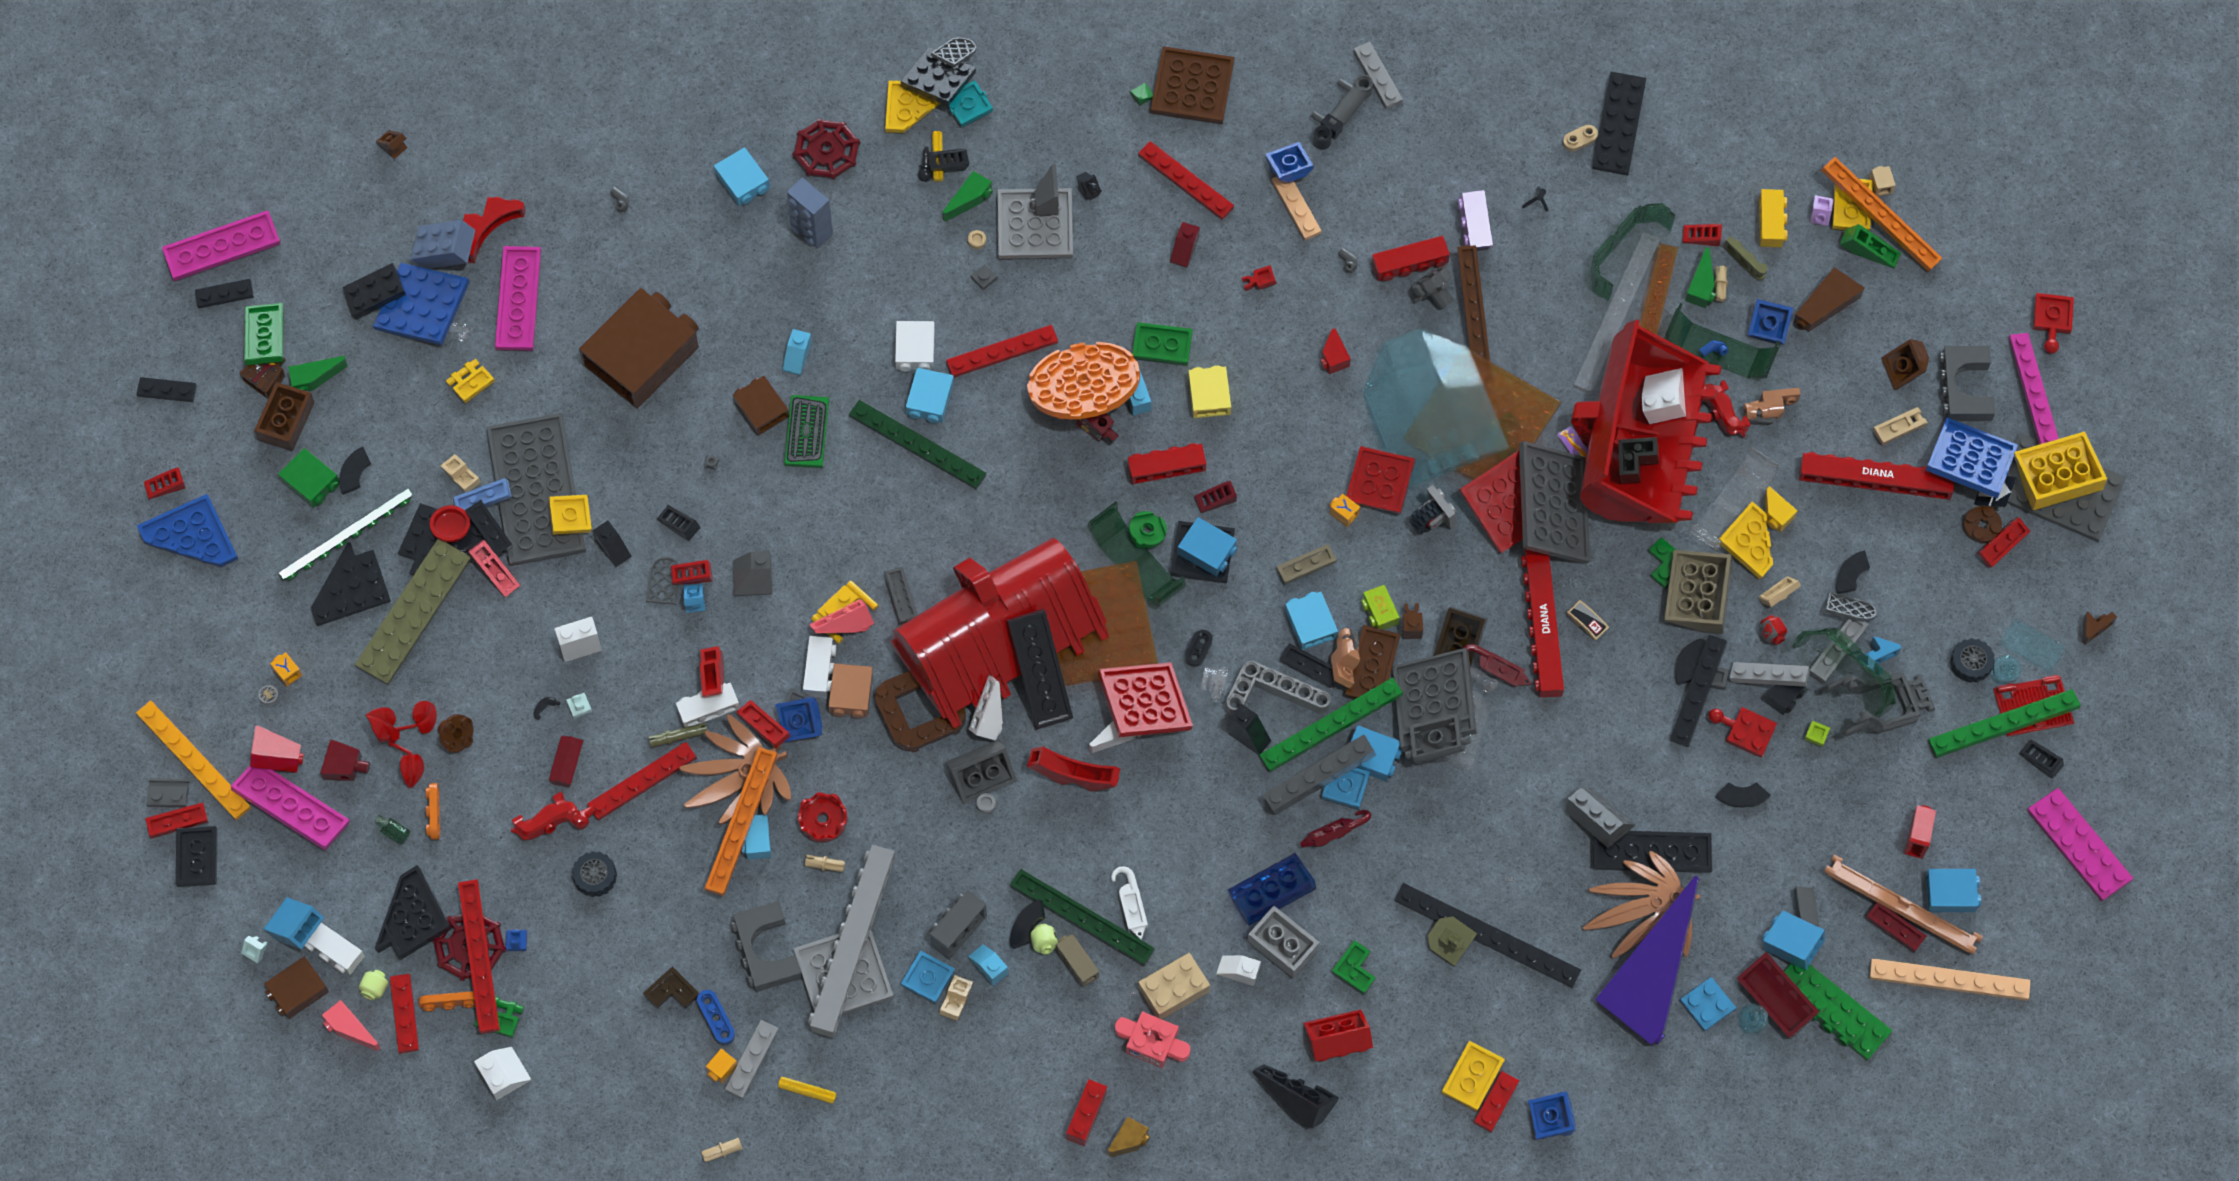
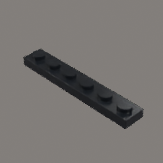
M1708 635L1670 738L1671 742L1686 747L1690 746L1725 651L1727 640Z

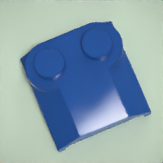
M1300 142L1265 154L1270 171L1275 173L1280 181L1292 182L1303 178L1314 168Z
M1757 299L1748 336L1772 343L1785 344L1793 308Z
M814 697L775 704L780 725L790 734V737L784 742L822 735L821 715L818 703Z
M1567 1091L1528 1100L1536 1140L1558 1135L1568 1136L1576 1131L1572 1103Z

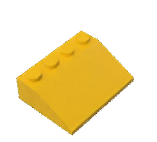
M2085 431L2014 452L2025 495L2032 510L2104 490L2107 482V477Z

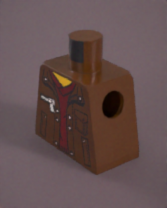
M283 357V362L248 365L239 374L243 382L269 399L275 383H281L285 378L281 366L286 360Z

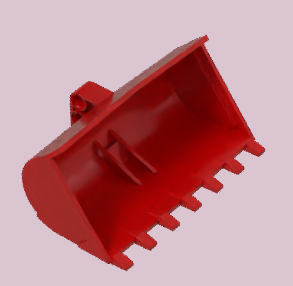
M1635 319L1624 325V329L1617 333L1612 340L1598 401L1576 402L1574 404L1571 423L1582 443L1588 446L1580 499L1584 506L1592 512L1603 516L1605 519L1614 521L1677 523L1678 521L1692 520L1693 512L1680 510L1683 496L1697 495L1698 487L1685 485L1688 472L1702 470L1703 463L1690 461L1693 448L1706 447L1707 438L1695 436L1697 424L1711 423L1712 414L1700 412L1702 400L1716 398L1717 391L1704 388L1706 376L1720 375L1721 366L1709 364L1706 360L1639 326L1640 321ZM1682 368L1686 416L1649 424L1642 407L1645 376ZM1657 437L1659 464L1640 465L1641 482L1621 483L1618 440Z
M1051 538L990 572L970 557L954 566L953 570L962 588L893 630L894 639L891 641V646L942 718L945 719L947 717L951 726L956 728L961 725L957 711L973 703L975 709L977 708L989 675L999 681L1000 695L1003 699L1011 695L1007 682L1021 675L1007 623L1008 619L1045 609L1056 653L1071 645L1078 656L1085 652L1080 640L1094 630L1101 641L1109 638V634L1105 626L1107 620L1096 596L1092 597L1075 560L1072 559L1068 551L1057 539Z

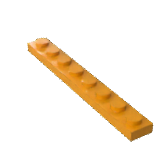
M149 701L136 712L137 716L236 821L251 809L250 805L231 790V785L152 701Z

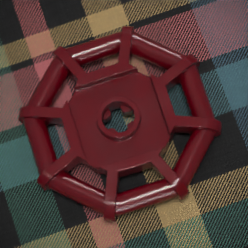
M819 118L810 126L796 133L797 140L792 156L806 171V175L828 177L833 180L844 171L856 166L858 147L861 142L847 127L846 122L827 121ZM824 128H832L836 130L832 132H827V130H825ZM820 129V131L816 132L812 136L809 135L815 130ZM843 132L844 135L848 138V140L844 141V139L840 136V133ZM804 140L809 142L807 149H802ZM823 146L831 147L829 151H824ZM851 146L850 155H845V148ZM808 155L813 161L812 164L809 165L803 156ZM839 161H845V163H843L839 167L835 169L833 168V165L838 163ZM817 165L822 167L829 166L830 170L817 169L816 167Z
M460 914L452 917L449 915L447 919L451 927L455 929L453 935L448 939L444 938L449 932L447 931L432 941L438 960L437 966L459 977L461 981H465L467 978H472L471 970H467V965H470L468 949L463 947L467 943L464 925L458 926L456 924L464 922L463 915ZM484 916V923L488 926L485 929L488 950L494 951L490 957L492 970L501 955L506 952V947H504L500 930L501 924ZM492 932L496 945L489 944L488 935ZM443 944L449 946L450 954L446 957L444 955V950L442 946ZM454 959L461 963V970L449 962Z

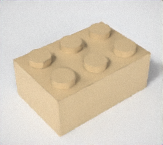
M1189 952L1139 981L1138 989L1157 1018L1164 1019L1209 993L1210 984Z

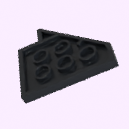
M421 503L398 551L400 556L415 560L409 572L411 576L415 574L437 541V538L430 529V519L438 509ZM470 520V529L466 536L459 541L446 543L463 553H468L471 548L485 539L473 521Z
M351 542L346 544L311 606L317 626L391 602L374 550L355 555Z
M418 865L400 875L375 946V950L378 953L392 945L398 957L403 959L452 929Z

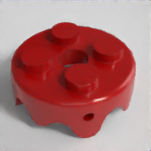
M818 792L809 799L805 798L800 804L798 814L800 828L804 835L816 842H829L838 838L844 832L848 821L847 810L839 796L834 793L825 794ZM820 815H827L829 817L825 823H820L817 819Z

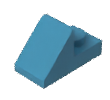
M703 583L684 585V605L686 606L687 613L705 611Z
M1873 637L1871 645L1874 650L1865 654L1862 665L1867 670L1899 655L1902 647L1900 644Z

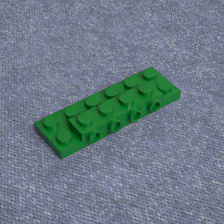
M1791 963L1784 971L1819 1010V1013L1812 1021L1817 1020L1827 1033H1833L1838 1037V1041L1843 1046H1849L1866 1061L1870 1059L1892 1033L1893 1030L1812 965H1809L1807 970H1804Z

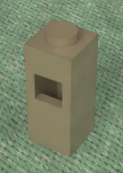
M1071 934L1070 936L1065 935L1061 937L1056 944V951L1082 988L1099 978V970L1075 936Z

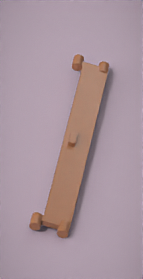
M1833 855L1831 861L1835 864L1833 867L1827 865L1824 871L1826 874L1966 952L1974 954L1977 947L1973 946L1975 941L1980 943L1983 938L1982 935L1975 931L1970 935L1842 864L1843 859L1841 857Z

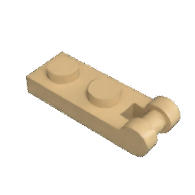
M1917 407L1875 426L1873 431L1880 443L1884 445L1927 426L1928 422L1921 416L1922 412Z

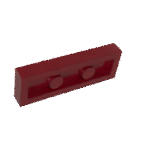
M1878 902L1866 916L1868 921L1914 953L1927 937V935Z

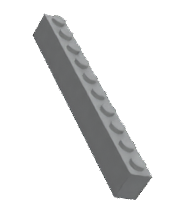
M872 845L870 851H866L864 857L866 864L859 871L858 879L860 881L858 886H854L852 892L853 902L847 906L845 914L847 919L846 922H842L839 931L841 933L840 940L835 941L833 948L835 952L834 957L828 961V975L822 979L821 988L823 989L821 995H817L814 1006L817 1007L815 1012L810 1014L808 1020L811 1032L831 1038L835 1037L896 858L895 851Z

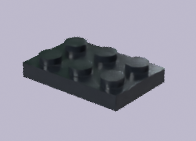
M393 263L342 287L352 314L356 319L406 295Z
M217 827L177 828V887L217 884Z

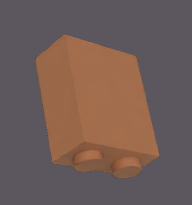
M834 664L829 700V712L837 717H843L844 715H852L854 718L868 717L873 667Z

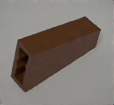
M1834 267L1796 313L1793 322L1799 329L1810 332L1860 299L1865 287Z

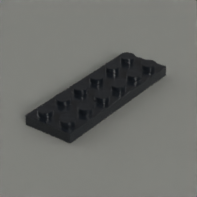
M1610 71L1592 169L1629 175L1646 84L1645 77Z
M1045 609L1008 619L1007 623L1035 728L1040 729L1072 719L1073 714Z
M1628 831L1608 848L1593 836V869L1630 870L1623 864V861L1627 860L1640 863L1654 871H1658L1648 854L1652 851L1665 859L1675 872H1712L1711 833Z

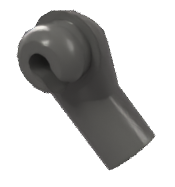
M614 187L610 194L617 199L616 208L624 212L629 207V197L617 187Z
M1343 247L1338 255L1345 259V269L1350 273L1355 272L1357 269V257Z

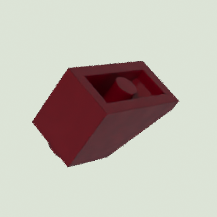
M1182 222L1176 236L1170 263L1188 268L1199 239L1200 227Z

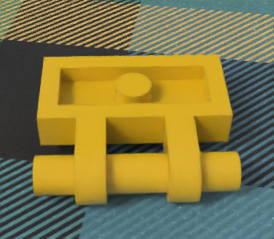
M476 359L465 363L462 369L450 374L451 377L445 381L449 387L454 383L457 384L453 387V391L465 404L495 382L494 378L483 366L477 370L475 369L480 365ZM470 373L468 377H466L464 380L462 379V377Z

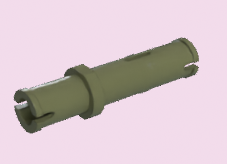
M703 722L672 731L668 729L664 733L648 736L651 748L664 744L672 745V742L704 735L705 731H707V726Z

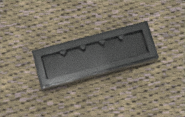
M903 566L884 571L900 625L917 616Z

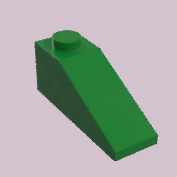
M973 171L942 211L943 220L946 222L982 204L985 198L989 199L993 192L992 181Z
M1860 224L1847 228L1840 242V245L1851 253L1893 269L1896 267L1901 252Z
M1708 247L1705 248L1685 299L1686 302L1705 309L1708 303L1712 304L1716 294L1713 293L1714 278L1710 248Z
M345 356L289 366L291 385L303 391H313L348 366Z

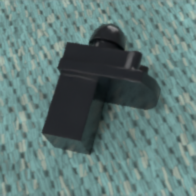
M1084 172L1076 176L1086 199H1094L1102 192L1094 174L1090 175Z

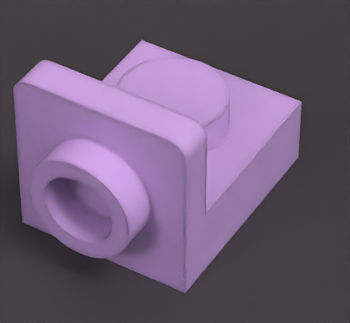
M1815 196L1810 223L1824 226L1829 225L1833 205L1832 198Z

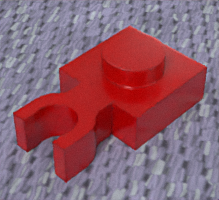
M1271 265L1254 270V276L1241 277L1243 283L1250 282L1248 285H1244L1246 291L1251 290L1256 285H1258L1260 290L1277 284Z

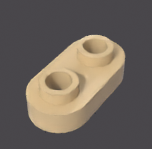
M1592 125L1582 126L1565 135L1563 146L1568 151H1577L1594 143L1597 139L1598 131Z

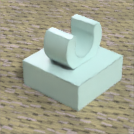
M585 693L575 695L566 700L573 718L592 712Z
M248 936L244 940L241 954L259 963L263 958L267 942L265 941L262 944L258 941L259 937L252 938Z

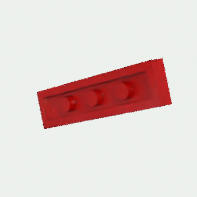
M409 973L390 976L399 1054L419 1051L411 975Z

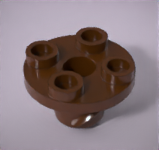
M454 714L439 724V740L445 750L456 753L471 746L473 743L474 728L471 718L462 714Z

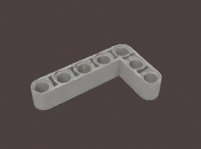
M1248 661L1243 665L1226 702V711L1232 716L1237 708H1233L1230 705L1232 703L1239 705L1242 703L1246 706L1254 687H1257L1306 709L1324 714L1330 708L1331 698L1325 691L1259 663ZM1248 670H1252L1255 672V674L1248 675L1246 672ZM1271 678L1273 681L1268 683L1264 679ZM1288 685L1291 689L1284 690L1281 687ZM1246 687L1248 690L1240 691L1238 688ZM1306 693L1308 697L1303 698L1299 694ZM1323 700L1326 704L1319 705L1317 701Z

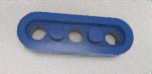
M703 990L697 997L698 1006L716 1041L721 1045H728L735 1038L734 1029L716 994L711 990ZM710 999L711 1003L705 1004L704 1001ZM719 1016L720 1019L718 1021H714L713 1017ZM723 1033L729 1034L727 1038L721 1037Z

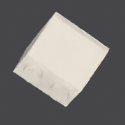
M512 1047L491 1051L474 1061L496 1101L531 1081Z

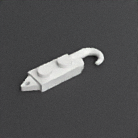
M1118 867L1112 872L1111 879L1114 882L1118 873H1125L1127 875L1129 884L1121 887L1119 897L1128 932L1131 931L1137 938L1142 940L1148 924L1133 871L1128 867Z

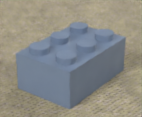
M463 220L419 226L411 260L426 269L468 263L475 229Z

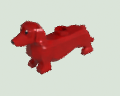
M1725 380L1721 381L1718 386L1714 384L1704 385V388L1717 391L1715 399L1702 400L1709 405L1712 419L1718 421L1726 434H1740L1743 438L1746 437L1745 433H1747V428L1751 424L1746 416L1739 420L1735 415L1731 399L1724 393V391L1729 389Z
M559 792L552 796L555 803L543 807L532 819L522 821V815L512 819L514 828L511 829V832L518 834L523 840H532L544 833H553L556 830V826L562 822H570L577 829L583 830L589 825V818L596 810L593 807H589L579 811L573 802L566 801L563 793Z

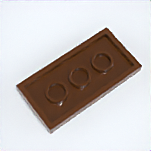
M1363 625L1359 639L1360 662L1353 670L1354 685L1351 688H1346L1345 697L1356 699L1389 680L1401 634Z

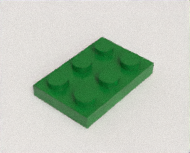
M1137 322L1133 357L1138 360L1188 366L1193 329Z

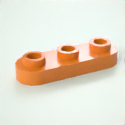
M430 783L429 788H426V799H429V806H426V816L430 818V824L426 825L427 836L431 837V840L440 839L438 783Z
M474 992L435 994L419 997V1007L427 1012L442 1007L445 1010H452L455 1006H463L464 1008L475 1007Z

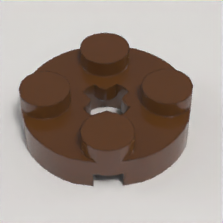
M1979 506L1971 509L1966 514L1963 529L1971 540L1986 544L2001 532L2002 520L1993 507ZM1980 521L1987 523L1986 529H1983L1982 526H1978L1980 524Z

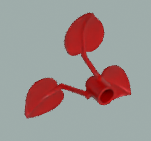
M429 701L418 702L412 712L413 720L416 723L403 727H393L396 722V715L388 707L374 709L365 715L379 742H388L389 746H393L407 754L401 757L400 771L408 788H413L421 779L424 772V762L419 754L412 755L411 751L394 742L399 739V731L418 726L419 732L425 734L434 728L437 711L435 705Z

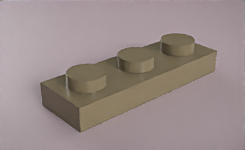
M1329 544L1280 564L1276 569L1284 585L1335 564L1337 560Z

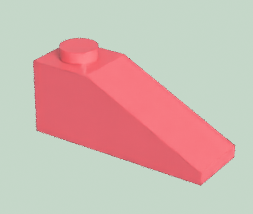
M485 540L480 541L468 551L504 597L520 586Z
M859 599L809 624V626L815 633H856L868 630L874 622L866 604Z
M341 1000L322 1015L325 1020L323 1025L329 1032L334 1031L340 1037L378 1051L380 1049L377 1041Z

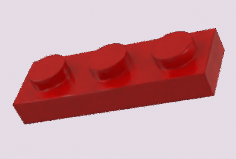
M2016 517L1977 554L1988 568H1991L2031 531L2020 517Z
M751 700L736 712L740 719L775 748L779 747L790 737L789 732Z
M203 802L145 818L150 838L176 832L177 828H191L209 823Z
M1501 1071L1474 1124L1492 1133L1520 1080Z

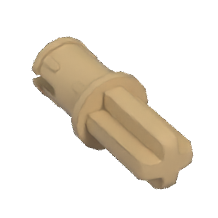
M1717 266L1715 268L1716 275L1714 281L1715 300L1724 302L1726 299V287L1728 286L1727 267Z
M807 854L805 867L822 869V871L843 872L845 862L829 859L827 856L818 857Z
M736 1138L722 1144L719 1142V1145L703 1150L702 1157L704 1161L708 1162L722 1156L725 1158L730 1153L742 1150L740 1140Z

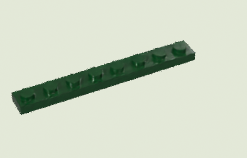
M861 400L856 403L849 413L850 418L977 490L986 477V472Z
M1022 869L1019 870L1010 884L1011 888L1033 901L1042 900L1043 907L1143 966L1146 965L1155 951V948Z

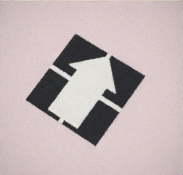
M2006 476L1998 498L1978 491L1974 505L2006 507L2017 477Z

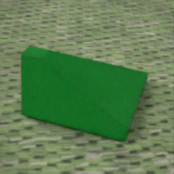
M1146 83L1130 91L1139 106L1153 99V92Z

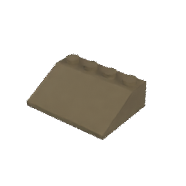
M1674 550L1664 619L1666 622L1702 632L1724 634L1733 565L1731 554Z

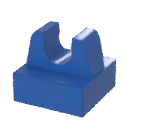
M507 930L506 951H527V930Z

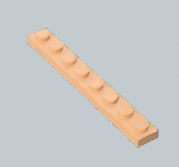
M1871 959L1869 979L2029 1000L2030 980L1880 959Z

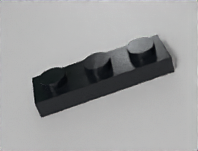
M251 279L195 289L198 309L254 298Z
M140 377L137 396L194 402L197 384Z
M479 500L465 510L497 557L513 547L482 500Z
M1289 643L1280 658V662L1331 688L1335 682L1332 665Z

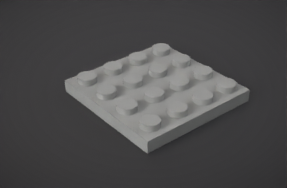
M1058 188L1059 214L1036 216V209H1032V198H1035L1036 189L998 190L999 259L1073 258L1072 188Z
M870 931L843 1014L894 998L872 931ZM841 933L793 948L814 1012L817 1007L814 1006L815 999L818 994L821 995L823 989L821 988V982L823 977L828 975V961L834 957V944L836 940H840Z

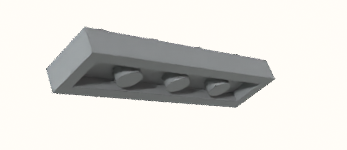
M1371 42L1354 48L1356 57L1365 73L1372 78L1373 87L1385 108L1388 109L1402 103L1403 98Z
M1849 618L1811 667L1810 674L1825 684L1869 624Z
M1733 662L1730 680L1734 683L1807 687L1810 668L1809 666Z
M760 1020L725 1088V1092L744 1099L779 1031L778 1027Z

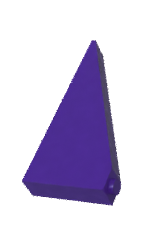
M1696 875L1595 999L1652 1046L1655 1043L1657 1045L1660 1044L1665 1037L1663 1033L1666 1031L1700 881Z

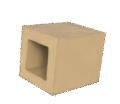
M1878 166L1872 169L1869 179L1872 180L1874 194L1876 196L1893 194L1896 185L1890 166Z

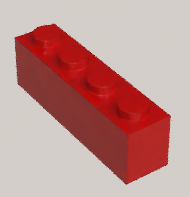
M1439 236L1372 254L1371 263L1378 281H1390L1396 276L1401 275L1405 277L1410 275L1411 272H1424L1430 267L1444 266L1449 263L1450 253L1444 237Z
M1191 443L1179 448L1176 446L1170 447L1168 450L1163 451L1153 450L1147 454L1136 453L1127 458L1132 485L1204 472L1207 465L1202 443Z

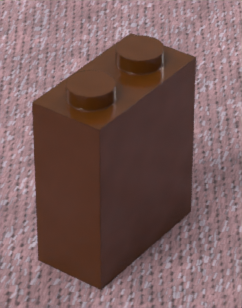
M765 376L755 378L749 385L737 389L732 394L733 402L757 436L789 418V409Z
M305 956L264 983L267 988L265 991L266 995L271 1001L275 999L278 1003L276 1009L281 1016L286 1015L288 1019H291L329 993L326 985Z

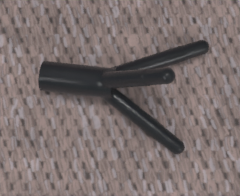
M1538 186L1536 197L1523 204L1522 208L1538 200L1541 201L1545 211L1549 210L1544 200L1546 190Z

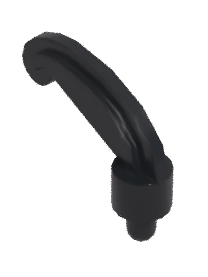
M552 697L541 699L534 709V718L540 720L541 716L539 714L548 705H560V702Z

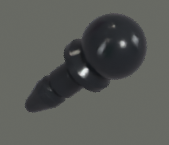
M927 146L924 147L922 153L923 165H919L920 170L918 171V178L922 182H928L932 178V171L930 170V165H928L929 149Z

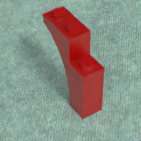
M487 197L483 216L476 213L464 214L463 221L475 229L468 263L476 262L481 245L493 230L505 222L525 217L526 209L524 202L516 199L505 200L501 197Z
M1044 746L1031 749L1027 764L1028 768L1061 785L1076 783L1092 792L1116 787L1121 770L1116 766L1096 765L1071 759Z

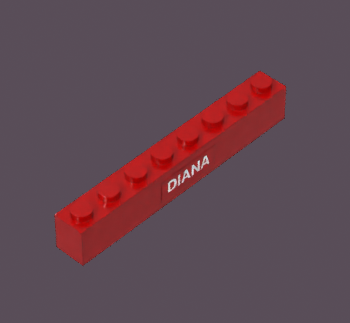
M1815 452L1803 453L1800 461L1799 481L1946 500L1951 499L1954 490V481L1926 471L1927 467L1925 466L1919 468L1912 467L1909 464L1896 465L1891 462H1874L1870 459L1841 458L1832 454L1818 455Z
M1525 549L1524 556H1521V565L1526 570V573H1523V583L1527 585L1528 591H1525L1526 603L1529 602L1530 609H1527V619L1531 620L1529 637L1533 638L1531 655L1535 656L1533 673L1537 674V680L1534 683L1535 692L1539 691V698L1561 697L1564 692L1550 557L1547 554Z

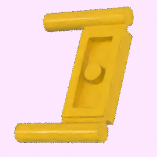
M849 581L846 586L844 585L817 611V614L812 616L811 620L815 622L859 599L873 611L879 605L856 584ZM826 633L838 644L844 640L838 633Z

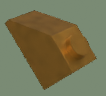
M1127 1117L1108 1149V1156L1115 1157L1138 1151L1141 1145L1145 1147L1150 1138L1148 1135L1149 1128Z

